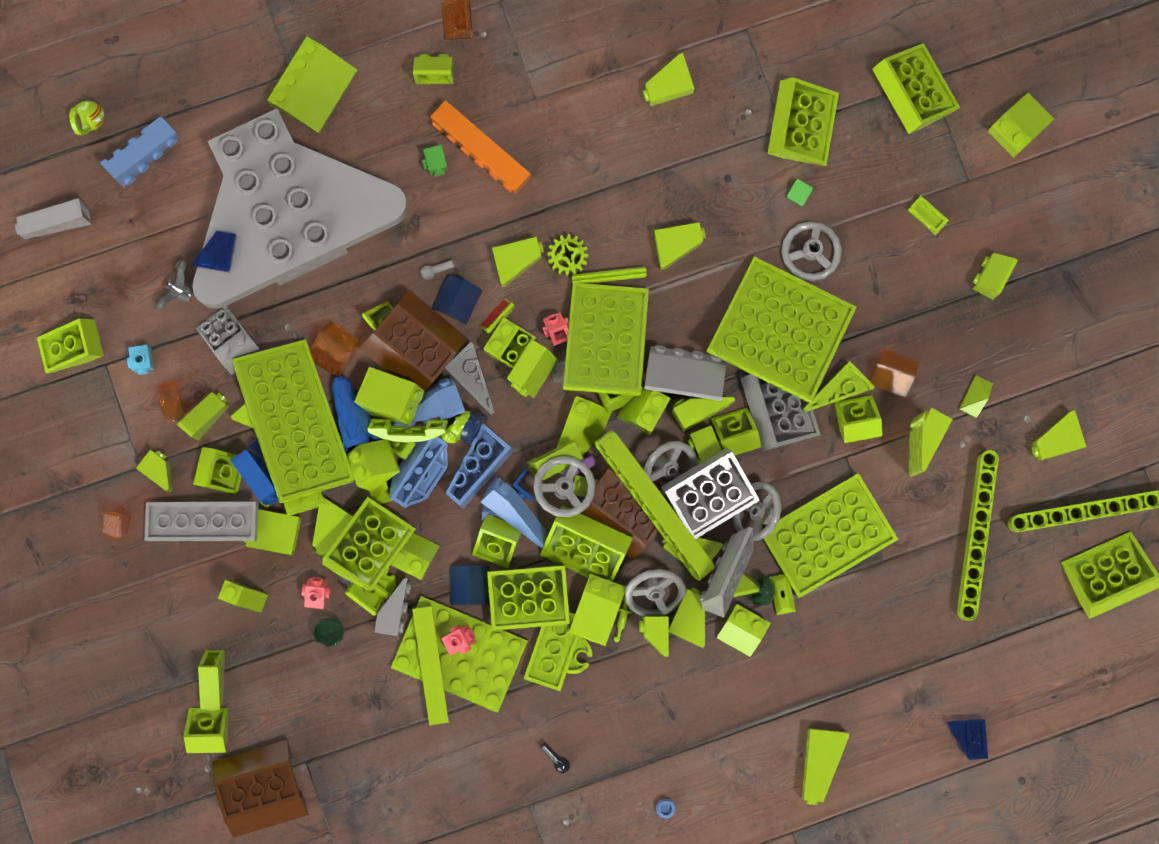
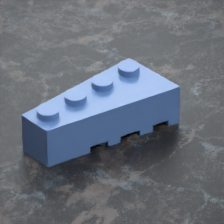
M161 116L141 131L142 135L140 137L131 138L126 148L121 150L118 148L114 151L113 158L109 161L104 159L100 162L123 187L131 185L140 172L144 173L150 167L149 164L160 159L168 147L171 148L177 143L179 135Z
M483 423L467 455H465L463 463L446 491V494L462 509L466 507L514 452L507 443Z

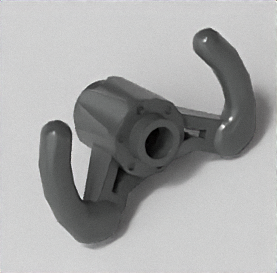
M181 259L175 264V268L178 271L177 277L168 280L165 286L167 294L155 300V309L161 310L167 302L175 298L182 302L190 300L194 292L192 285L185 282L186 260Z

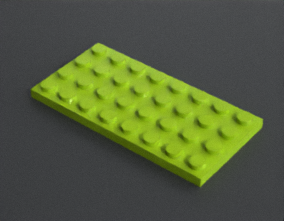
M306 339L232 359V364L279 503L354 482L355 479Z

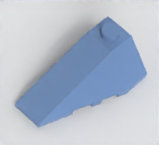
M453 377L441 379L423 393V398L418 405L410 426L415 425L418 421L425 424L432 418L440 417L443 420L465 412ZM391 421V426H408Z
M494 477L481 503L542 548L549 533L517 492L500 478Z

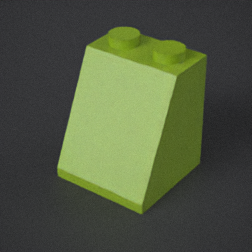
M369 367L354 402L375 418L391 419L392 422L410 426L418 405L423 398L424 390L413 382Z
M642 386L641 396L634 397L623 406L617 418L650 436L666 409L670 398L659 391L644 389L645 387Z

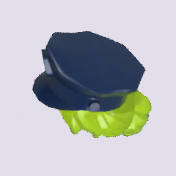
M471 408L470 411H465L456 417L454 423L445 430L441 437L447 443L452 444L461 439L470 447L482 423L485 425L488 417L481 413L475 414Z

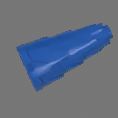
M344 376L334 379L331 389L335 399L337 420L345 452L349 453L360 444L381 440L380 437L368 432L371 417L368 412L354 402L357 393L352 382H349V379Z

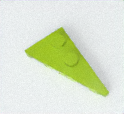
M848 361L815 395L811 403L808 402L802 409L805 412L872 390L875 386Z

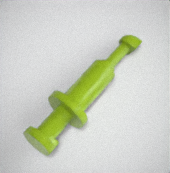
M624 596L623 607L618 610L620 611V616L617 624V637L614 636L615 642L620 641L621 631L625 628L628 613L631 614Z

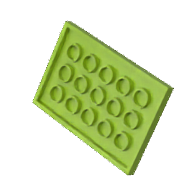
M573 283L563 390L641 396L649 289Z
M858 473L781 518L775 529L763 540L787 577L795 594L800 598L897 541L898 538Z
M421 596L416 608L432 606L444 690L498 713L528 640L504 630H492V625ZM412 616L391 668L423 681L414 617ZM458 625L461 628L469 625L475 634L477 642L471 645L472 649L468 652L461 654L459 651L450 656L441 638L451 634L449 630Z

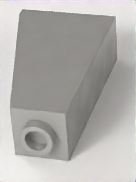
M78 198L16 217L15 229L22 238L29 239L92 225L88 206Z

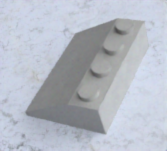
M661 345L650 346L644 389L722 401L726 361L714 355H706L700 351L687 352L681 348L667 349Z
M752 374L741 378L752 419L758 429L763 452L821 435L813 410L805 412L802 409L808 403L807 401Z
M727 447L661 486L676 514L695 539L760 501L733 452Z
M751 527L733 534L729 541L726 540L723 546L724 554L722 558L719 557L715 565V568H717L716 572L709 577L708 590L703 591L700 598L703 610L723 618L725 617L754 551L753 528Z

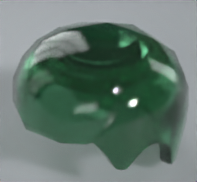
M762 576V580H758L761 584L760 592L753 593L752 604L767 606L774 600L776 587L772 579Z
M332 617L320 620L313 631L315 641L326 647L338 645L343 640L345 633L342 623Z

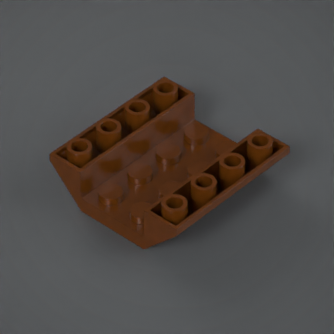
M408 289L376 330L361 345L360 349L391 375L413 382L425 391L457 354L467 338Z
M607 463L605 472L596 483L592 502L580 514L632 537L633 539L626 555L634 560L649 545L658 529ZM653 481L657 489L663 491L661 488L662 485H660L656 481ZM664 497V498L666 499V501L668 502V504L671 506V504H670V502L668 501L667 497Z
M288 739L212 762L213 783L224 822L233 838L309 815L304 796H300L290 759L293 757Z

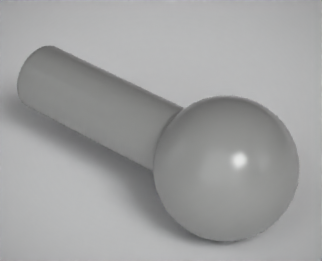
M451 260L433 267L431 265H424L420 269V275L423 279L430 280L436 273L454 268L455 263Z

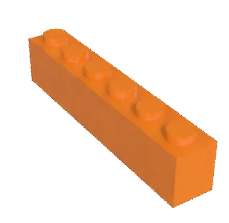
M446 100L431 115L430 118L433 122L431 125L440 132L442 130L446 133L445 137L452 144L456 142L461 146L460 150L466 156L471 155L475 159L474 162L480 168L485 167L489 171V176L495 181L499 179L503 183V188L509 193L513 191L517 194L531 179V173Z

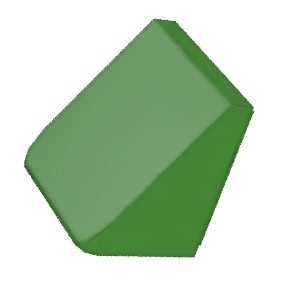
M797 179L786 198L803 207L813 187Z

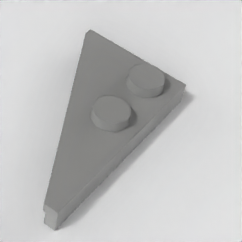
M470 342L448 363L445 369L492 416L495 411L474 346Z

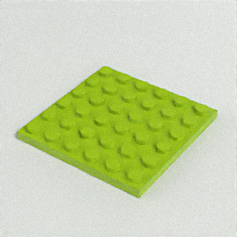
M754 256L706 352L811 403L857 307Z

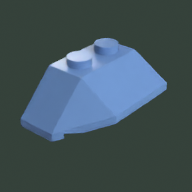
M439 437L416 442L406 460L404 459L400 464V472L392 477L389 498L404 508L426 500L448 468V443Z

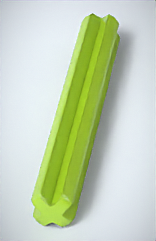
M646 267L573 274L572 284L645 278L647 270Z

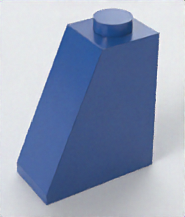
M246 449L231 460L260 502L268 506L278 501L271 476L257 456Z

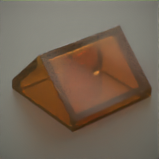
M449 0L442 3L444 40L474 38L471 0Z
M883 348L870 382L876 387L905 398L915 379L919 362Z

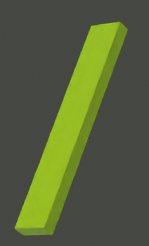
M432 606L412 609L429 726L449 723Z

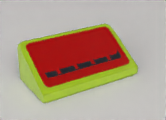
M503 299L481 323L480 327L488 335H491L503 317L507 318L515 309L514 304L507 299Z

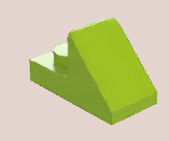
M389 440L393 453L405 460L416 444L414 442Z

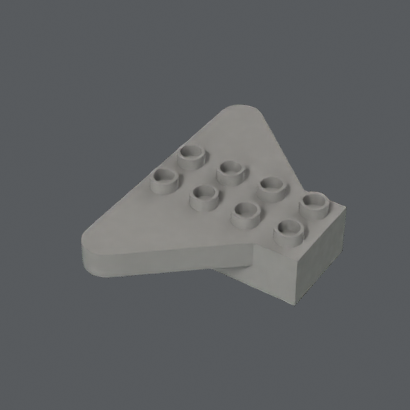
M278 109L272 110L209 140L208 144L224 176L193 280L192 288L194 295L202 304L209 308H222L275 282L281 286L348 254L347 248L404 220L408 212L405 194L399 187L295 143Z

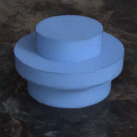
M662 799L657 803L656 811L660 817L667 819L674 815L676 807L672 800Z

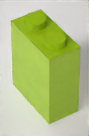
M531 340L507 379L512 383L511 387L517 390L520 395L524 397L529 395L535 398L558 362V359L546 347Z
M258 509L257 541H244L246 547L294 556L302 518Z

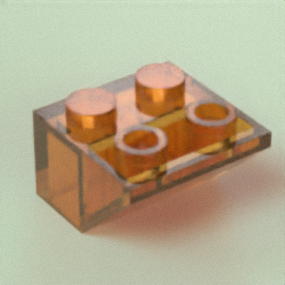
M330 321L319 331L310 353L314 363L338 378L355 357L362 342Z

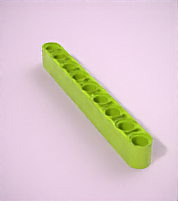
M612 430L607 432L595 442L597 449L691 575L700 581L715 568L713 562L618 435Z
M992 450L981 453L977 460L957 615L964 621L974 620L978 615L999 461L997 453ZM986 454L990 455L992 458V463L990 465L986 464L984 461V456ZM983 473L987 474L990 478L988 484L984 483L981 479ZM981 492L985 493L987 496V500L985 503L979 500V494ZM978 511L984 514L985 518L982 522L976 518ZM976 530L980 531L982 534V538L980 541H977L974 538V532ZM973 549L979 552V558L977 560H974L971 557V552ZM971 568L977 572L975 579H971L968 575ZM969 587L974 590L972 598H968L966 595V590ZM965 607H969L972 611L971 616L968 618L963 614Z
M1159 490L1014 515L1008 520V528L1012 532H1023L1159 508ZM1148 496H1152L1154 499L1152 506L1147 503ZM1129 499L1135 502L1133 509L1128 506ZM1111 502H1113L1116 505L1115 512H1112L1109 509V504ZM1092 505H1094L1097 508V514L1095 516L1092 515L1090 512V508ZM1073 508L1076 509L1079 513L1077 519L1073 518L1071 515V511ZM1054 512H1057L1060 516L1058 522L1052 519ZM1035 515H1038L1041 519L1039 525H1035L1033 522ZM1016 518L1022 521V527L1020 529L1016 528L1014 525V521Z

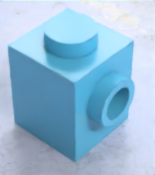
M149 345L128 348L130 357H127V364L132 371L138 372V375L149 374V370H155L152 349Z

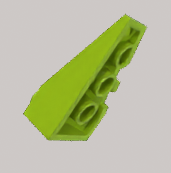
M576 396L557 447L568 442L578 443L582 448L583 454L581 455L583 457L605 430L611 412L607 413L604 407Z

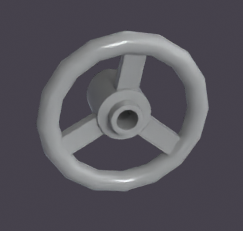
M809 221L798 224L788 232L783 240L781 253L784 264L793 275L803 280L816 281L826 278L835 271L841 260L842 248L839 238L831 228L823 223ZM812 229L811 239L805 243L803 249L789 254L790 243L794 236L803 230ZM820 231L825 233L833 243L834 256L831 263L822 255L823 244L818 240ZM805 257L807 260H817L825 269L818 273H805L796 268L792 261Z
M670 441L659 446L650 454L645 464V473L652 482L662 476L666 479H675L680 476L678 473L679 465L676 461L681 451H684L689 457V470L698 465L696 454L692 448L681 441ZM670 449H673L669 457L667 455H661L662 453ZM659 490L663 497H666L664 492Z
M560 456L550 459L540 467L535 476L533 489L536 500L545 511L554 516L571 517L580 514L589 507L595 495L596 484L593 473L585 463L574 457ZM560 464L571 465L566 476L559 478L555 484H542V479L546 472L553 466ZM577 469H580L586 476L588 483L587 495L582 503L573 493L574 483L572 480ZM565 485L568 489L563 490L561 486ZM542 492H554L559 499H568L574 508L567 510L557 509L547 502Z
M767 482L751 484L754 491L764 489L769 494L762 503L757 502L745 509L754 521L753 541H759L767 537L775 529L780 519L782 507L780 495L775 487ZM741 512L733 516V524L737 532L744 530L740 520ZM762 524L767 525V526L762 530Z
M662 569L648 570L638 574L629 582L625 590V602L630 610L638 615L661 617L673 612L680 606L682 599L685 597L686 586L682 579L671 571ZM643 581L644 587L635 588L640 582ZM674 582L678 587V595L670 605L666 606L663 600L665 595L664 589ZM646 595L649 600L655 601L658 609L649 610L641 608L634 602L633 596Z

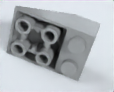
M227 306L221 308L196 328L220 363L231 375L235 373L232 359L261 351Z

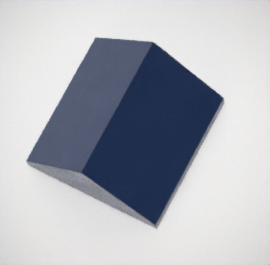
M447 275L432 309L467 325L482 290L465 279Z
M450 566L451 605H489L487 574L489 566Z

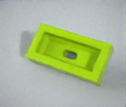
M785 574L769 577L776 614L796 612L791 585ZM781 591H784V598L781 597Z

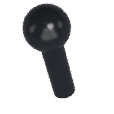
M546 742L543 743L540 748L555 763L556 771L561 774L568 772L570 769L569 761L566 758H560Z

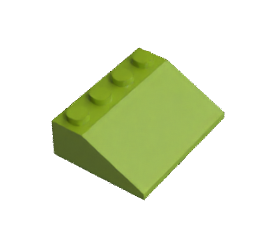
M306 36L267 101L273 108L278 109L280 112L319 134L358 70L323 45Z
M924 43L887 57L872 69L908 134L920 130L960 108Z
M794 77L781 80L768 154L783 159L827 166L839 93Z
M933 408L923 413L921 412L920 415L913 418L909 426L912 428L909 437V476L913 477L926 471L953 420L952 418Z
M367 497L323 557L322 564L339 576L372 592L416 529Z
M562 505V507H561V509H565V510L570 509V508H567V507H565V506H563V505ZM582 514L571 517L557 516L540 556L559 565H565L566 568L587 578L592 574L613 582L633 538Z
M1128 532L1061 562L1072 588L1089 619L1159 588V574L1132 532Z
M565 565L487 572L492 630L570 624Z

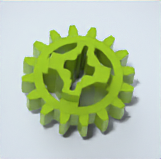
M568 234L567 239H564L561 235L560 241L554 239L555 246H549L552 252H548L547 256L552 258L548 262L549 264L554 263L552 269L556 270L558 268L559 275L563 271L566 276L569 275V272L575 275L577 269L581 272L583 271L581 265H587L584 259L589 258V254L584 252L588 248L582 247L584 244L583 240L577 242L578 236L571 239L570 234ZM568 243L573 244L577 247L573 248L569 246ZM561 246V252L555 255L557 249ZM565 248L569 254H572L571 262L567 257H564ZM581 255L580 261L575 265V259ZM560 263H564L568 267L561 266Z

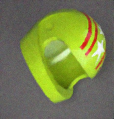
M86 100L72 107L69 113L72 129L77 135H86L91 130L100 128L105 120V113L101 105ZM77 114L81 118L82 130L77 123Z

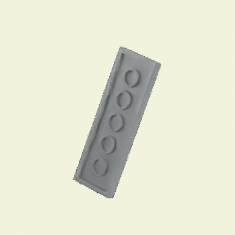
M146 502L144 541H257L259 502Z

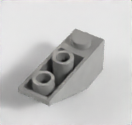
M408 578L402 580L378 612L375 633L399 636L400 633H403L405 621H402L403 613H407L408 602H405L406 594H410L411 583H408Z

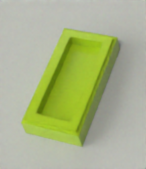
M921 195L907 210L935 235L949 221Z

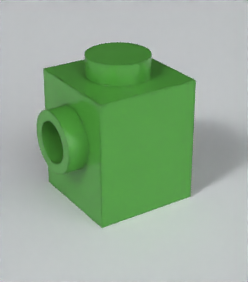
M442 145L423 149L425 159L422 162L425 171L429 170L430 175L434 174V176L445 174V171H448Z

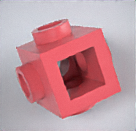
M561 312L543 319L545 327H542L545 337H550L554 346L568 340L569 321L567 318L563 319Z
M320 577L308 578L306 585L303 584L302 596H305L304 607L324 609L331 592V588L327 587L328 580Z
M458 625L449 630L451 634L441 638L450 656L459 651L461 654L468 652L472 649L471 645L477 642L475 634L469 625L462 628Z

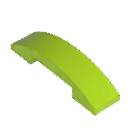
M371 419L368 432L380 438L396 442H421L436 438L445 433L448 420H428L426 426H391V419Z

